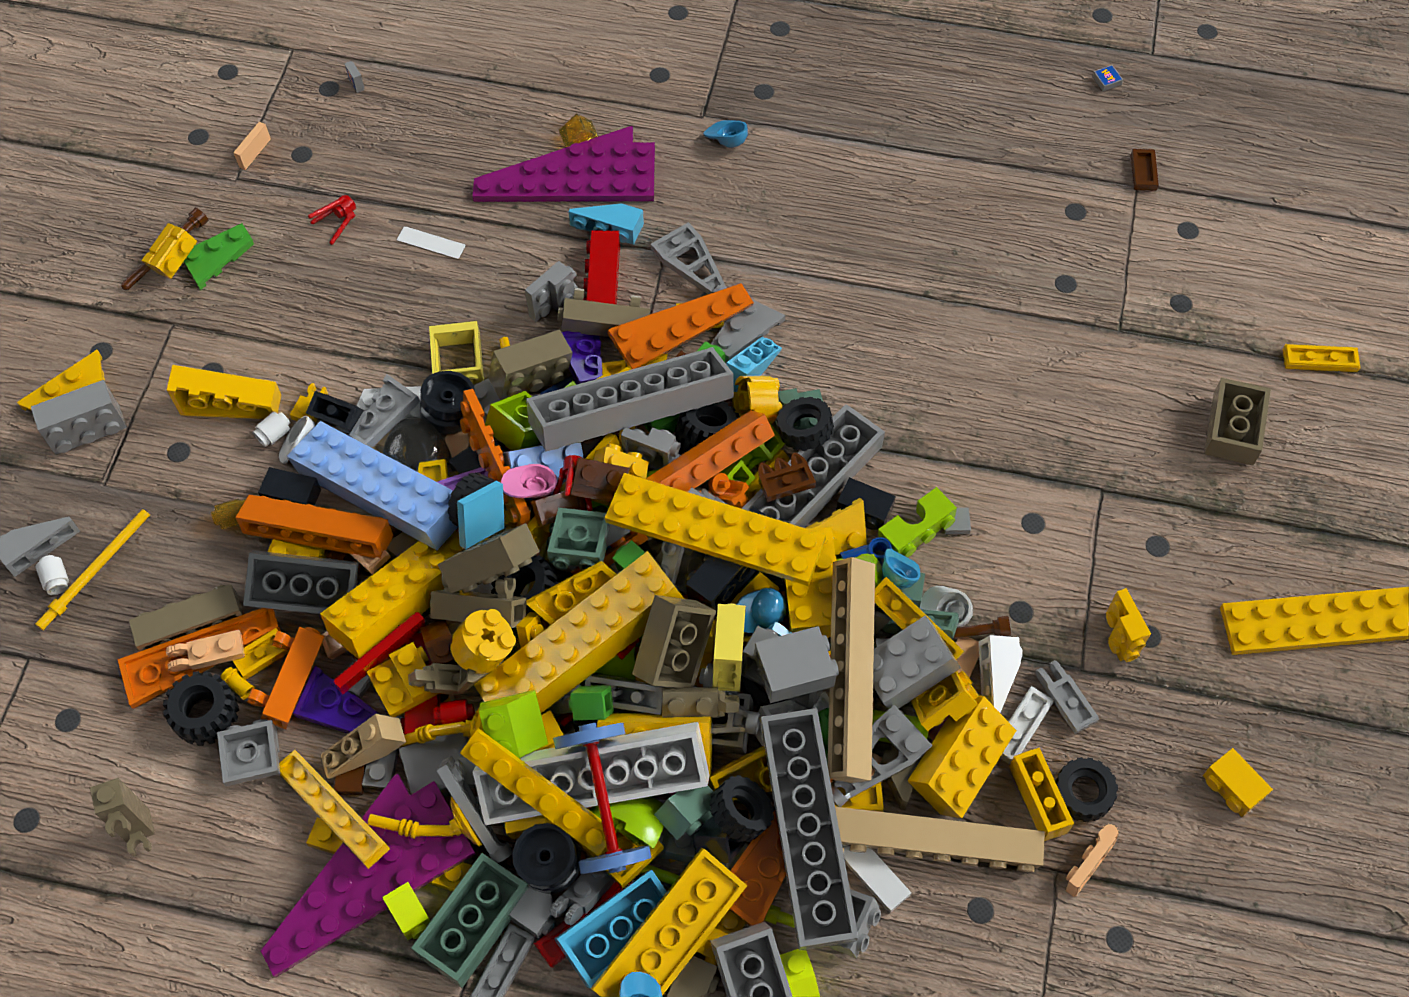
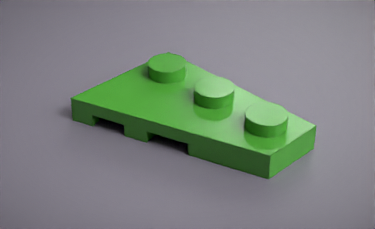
M243 223L195 245L184 260V264L199 289L202 290L206 286V281L213 275L217 277L227 263L238 259L254 245V242Z

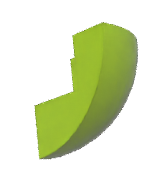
M653 796L609 803L616 832L623 834L638 847L650 846V849H654L664 827L654 814L663 803ZM593 806L590 811L601 819L598 806Z

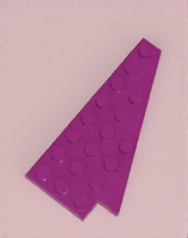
M629 126L581 143H574L569 147L474 178L473 201H654L655 142H633V126Z
M398 774L393 776L362 817L367 824L370 814L400 821L404 818L407 819V822L412 820L413 824L417 821L419 825H450L449 821L454 819L452 810L435 781L410 795ZM368 825L390 848L369 869L342 843L262 948L261 953L272 975L278 977L388 909L382 897L408 882L415 892L475 855L476 853L468 838L464 834L459 836L455 834L453 836H416L413 839L411 835L405 837L404 834L401 836L396 831Z

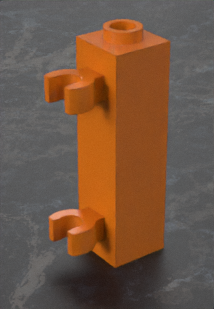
M299 627L295 638L277 631L272 645L289 650L271 694L267 695L260 690L252 688L247 701L251 705L264 708L261 719L272 720L275 726L283 729L287 728L325 637L320 635L318 630L311 627Z

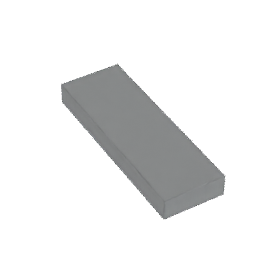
M509 924L470 997H505L536 939L535 936Z

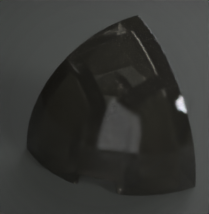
M407 417L400 421L389 433L383 449L384 455L415 471L418 470L419 463L445 459L447 465H450L449 460L452 458L450 450L438 430L429 422L418 417Z

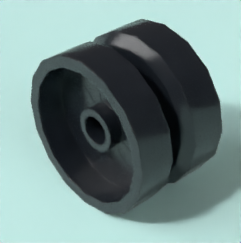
M439 371L429 375L423 381L420 389V417L426 427L442 434H456L462 431L460 419H463L460 402L463 401V391L473 389L475 392L474 385L469 378L454 371Z
M550 823L535 824L526 829L516 840L512 852L513 865L518 875L535 891L545 894L559 893L568 888L578 877L580 871L579 861H581L580 851L571 836L557 825Z

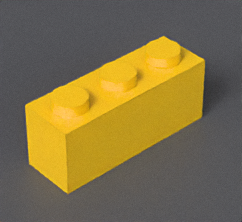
M1040 747L1015 755L1009 768L1038 831H1045L1044 842L1068 834L1074 822Z

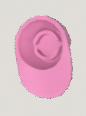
M529 464L509 469L504 473L501 483L503 484L504 494L510 497L540 499L552 494L557 484V477L547 466Z

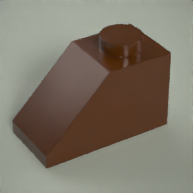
M440 619L421 627L422 637L432 664L458 665L450 650L453 637L446 620Z

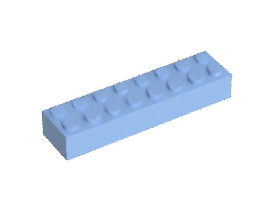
M321 421L287 455L299 474L317 478L321 487L375 517L387 519L393 527L437 551L458 528L452 524L448 514V502L453 490Z

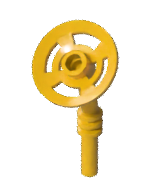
M479 708L472 721L466 720V722L437 726L428 724L416 728L415 732L404 735L406 743L399 748L417 742L423 744L435 740L437 736L463 733V736L469 737L470 740L478 728L480 730L483 729Z
M451 797V809L454 819L449 821L450 825H419L417 821L413 824L412 820L407 822V819L403 818L400 821L370 814L368 818V825L396 831L401 836L404 834L405 837L411 835L413 839L416 836H453L455 834L459 836L464 834L474 844L482 845L481 840L453 797Z

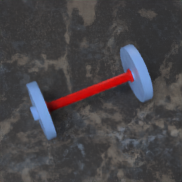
M596 723L579 726V732L553 738L555 749L580 744L586 747L607 851L605 854L579 861L581 874L603 870H609V873L626 870V865L641 862L652 857L650 846L625 850L619 848L597 744L600 743L599 740L626 734L624 723L596 727Z

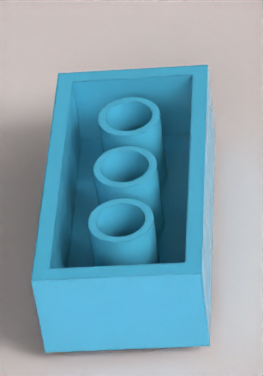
M652 869L643 873L554 939L587 988H591L666 894V889Z

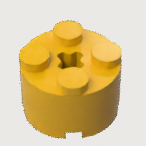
M739 376L735 382V385H739L738 391L734 392V398H732L733 408L736 409L735 412L739 413L740 417L750 410L763 413L769 424H773L779 415V410L782 409V404L778 400L780 387L778 378H772L771 376Z
M495 609L479 610L471 613L454 632L450 650L454 660L460 667L465 670L469 668L477 671L476 674H486L493 671L511 652L516 643V638L510 625L501 616L499 611Z

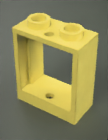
M477 321L429 326L432 374L441 371L439 347L474 343L475 367L442 371L461 373L469 378L473 385L484 381L481 340Z
M732 603L718 604L712 687H718V690L740 692L746 607L743 605Z

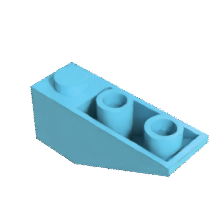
M622 203L573 208L568 211L570 226L590 232L619 231L620 242L622 243L626 242L634 245L644 225L643 210Z
M761 337L729 360L726 365L733 372L734 392L738 391L739 385H735V382L739 376H761L780 353L782 347L776 345L768 338Z

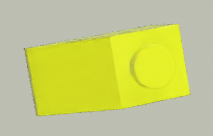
M407 882L382 898L407 940L411 938L418 939L431 920L412 887Z
M799 949L781 954V961L792 996L820 997L815 973L807 950L799 951Z

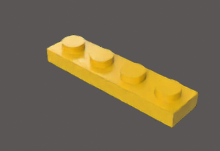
M887 577L875 588V604L902 630L926 615ZM927 616L957 660L965 651Z

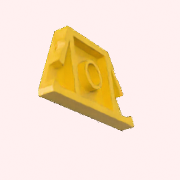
M95 350L17 402L22 410H31V406L98 381H105L101 366V354L98 350Z

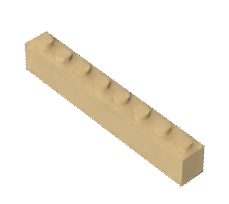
M853 557L833 562L831 660L835 659L839 675L836 676L834 687L830 688L828 731L829 777L832 780L848 783L871 781L875 564Z
M835 807L841 843L844 846H850V851L865 853L867 848L878 850L877 854L894 856L895 852L906 853V858L922 859L923 855L934 856L933 861L948 863L951 858L960 859L961 864L978 866L979 862L989 863V867L995 869H1006L1007 865L1017 866V871L1034 872L1035 868L1043 866L1045 831Z

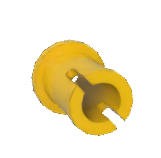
M227 668L221 674V679L242 700L247 699L252 688L255 687L239 674L240 672L237 668Z

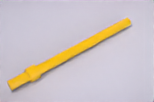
M142 509L58 600L54 599L48 605L49 609L35 625L44 630L57 615L61 616L66 611L67 604L147 520L150 514Z

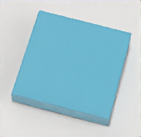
M497 480L457 501L459 544L464 549H468L504 529L503 484Z

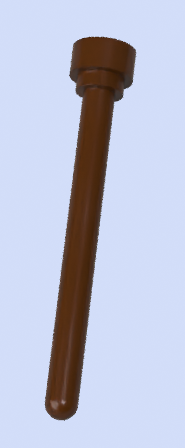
M195 207L188 214L187 222L181 228L189 233L194 228L203 227L209 220L200 209ZM145 263L141 264L122 282V289L129 290L151 268Z
M1000 616L997 617V620H992V623L958 627L956 628L954 638L951 639L993 633L994 636L1010 637L1009 617Z

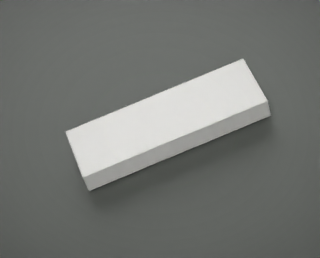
M1030 687L1008 721L1017 731L1000 756V759L1010 764L1015 755L1023 752L1054 702L1052 698L1034 687Z
M842 845V848H844L845 864L889 913L911 895L909 889L871 848H867L865 853L850 851V846Z

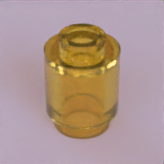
M237 498L214 505L215 510L211 511L215 526L220 525L221 529L238 525L235 517L246 499L239 500Z

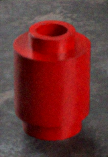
M467 699L442 702L440 706L434 707L436 726L466 722V720H472L475 715L474 704H469Z

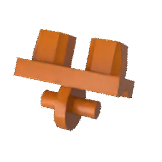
M720 472L709 479L710 490L708 492L717 496L728 505L742 509L749 502L748 497L745 495L749 488L746 482L729 480L725 473Z

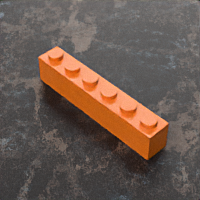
M750 410L647 477L646 480L688 492L691 487L695 489L774 437L775 434L765 414Z
M249 494L235 517L243 534L370 558L378 557L381 559L383 551L387 550L393 538L388 520L381 517L365 516L355 512H343L333 508H321L311 504H299L288 500H277L266 496Z

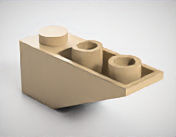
M375 714L321 754L326 778H333L388 756L406 743L400 719Z

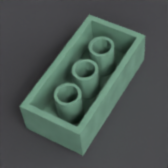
M481 853L411 949L417 957L463 988L510 923L509 914L529 888L528 884Z

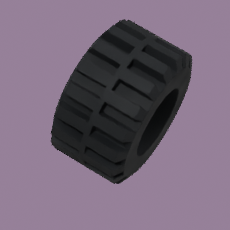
M725 401L682 412L679 414L675 429L676 440L681 443L680 447H683V451L687 452L692 447L700 444L740 418V415L735 412V408L728 406V403Z
M535 554L532 556L533 562L519 568L520 570L508 576H499L498 579L504 580V578H514L516 580L513 596L521 597L525 586L532 581H535L532 589L522 596L526 600L563 581L559 575L560 573L540 555L537 556ZM496 580L491 583L494 587L491 590V594H498L495 588ZM526 603V615L529 612H535Z
M199 671L193 672L191 677L186 674L182 676L183 680L181 682L176 680L172 684L174 686L173 690L168 689L166 692L168 699L163 700V706L166 709L163 711L164 717L174 732L187 743L193 745L195 742L198 746H204L205 741H207L209 744H213L215 739L218 738L217 732L224 731L227 727L233 726L232 722H237L238 716L235 713L239 711V705L236 703L237 698L227 683L216 674L213 676L207 671H204L203 675ZM203 699H214L213 706L207 714L199 718H189L190 710L197 702Z

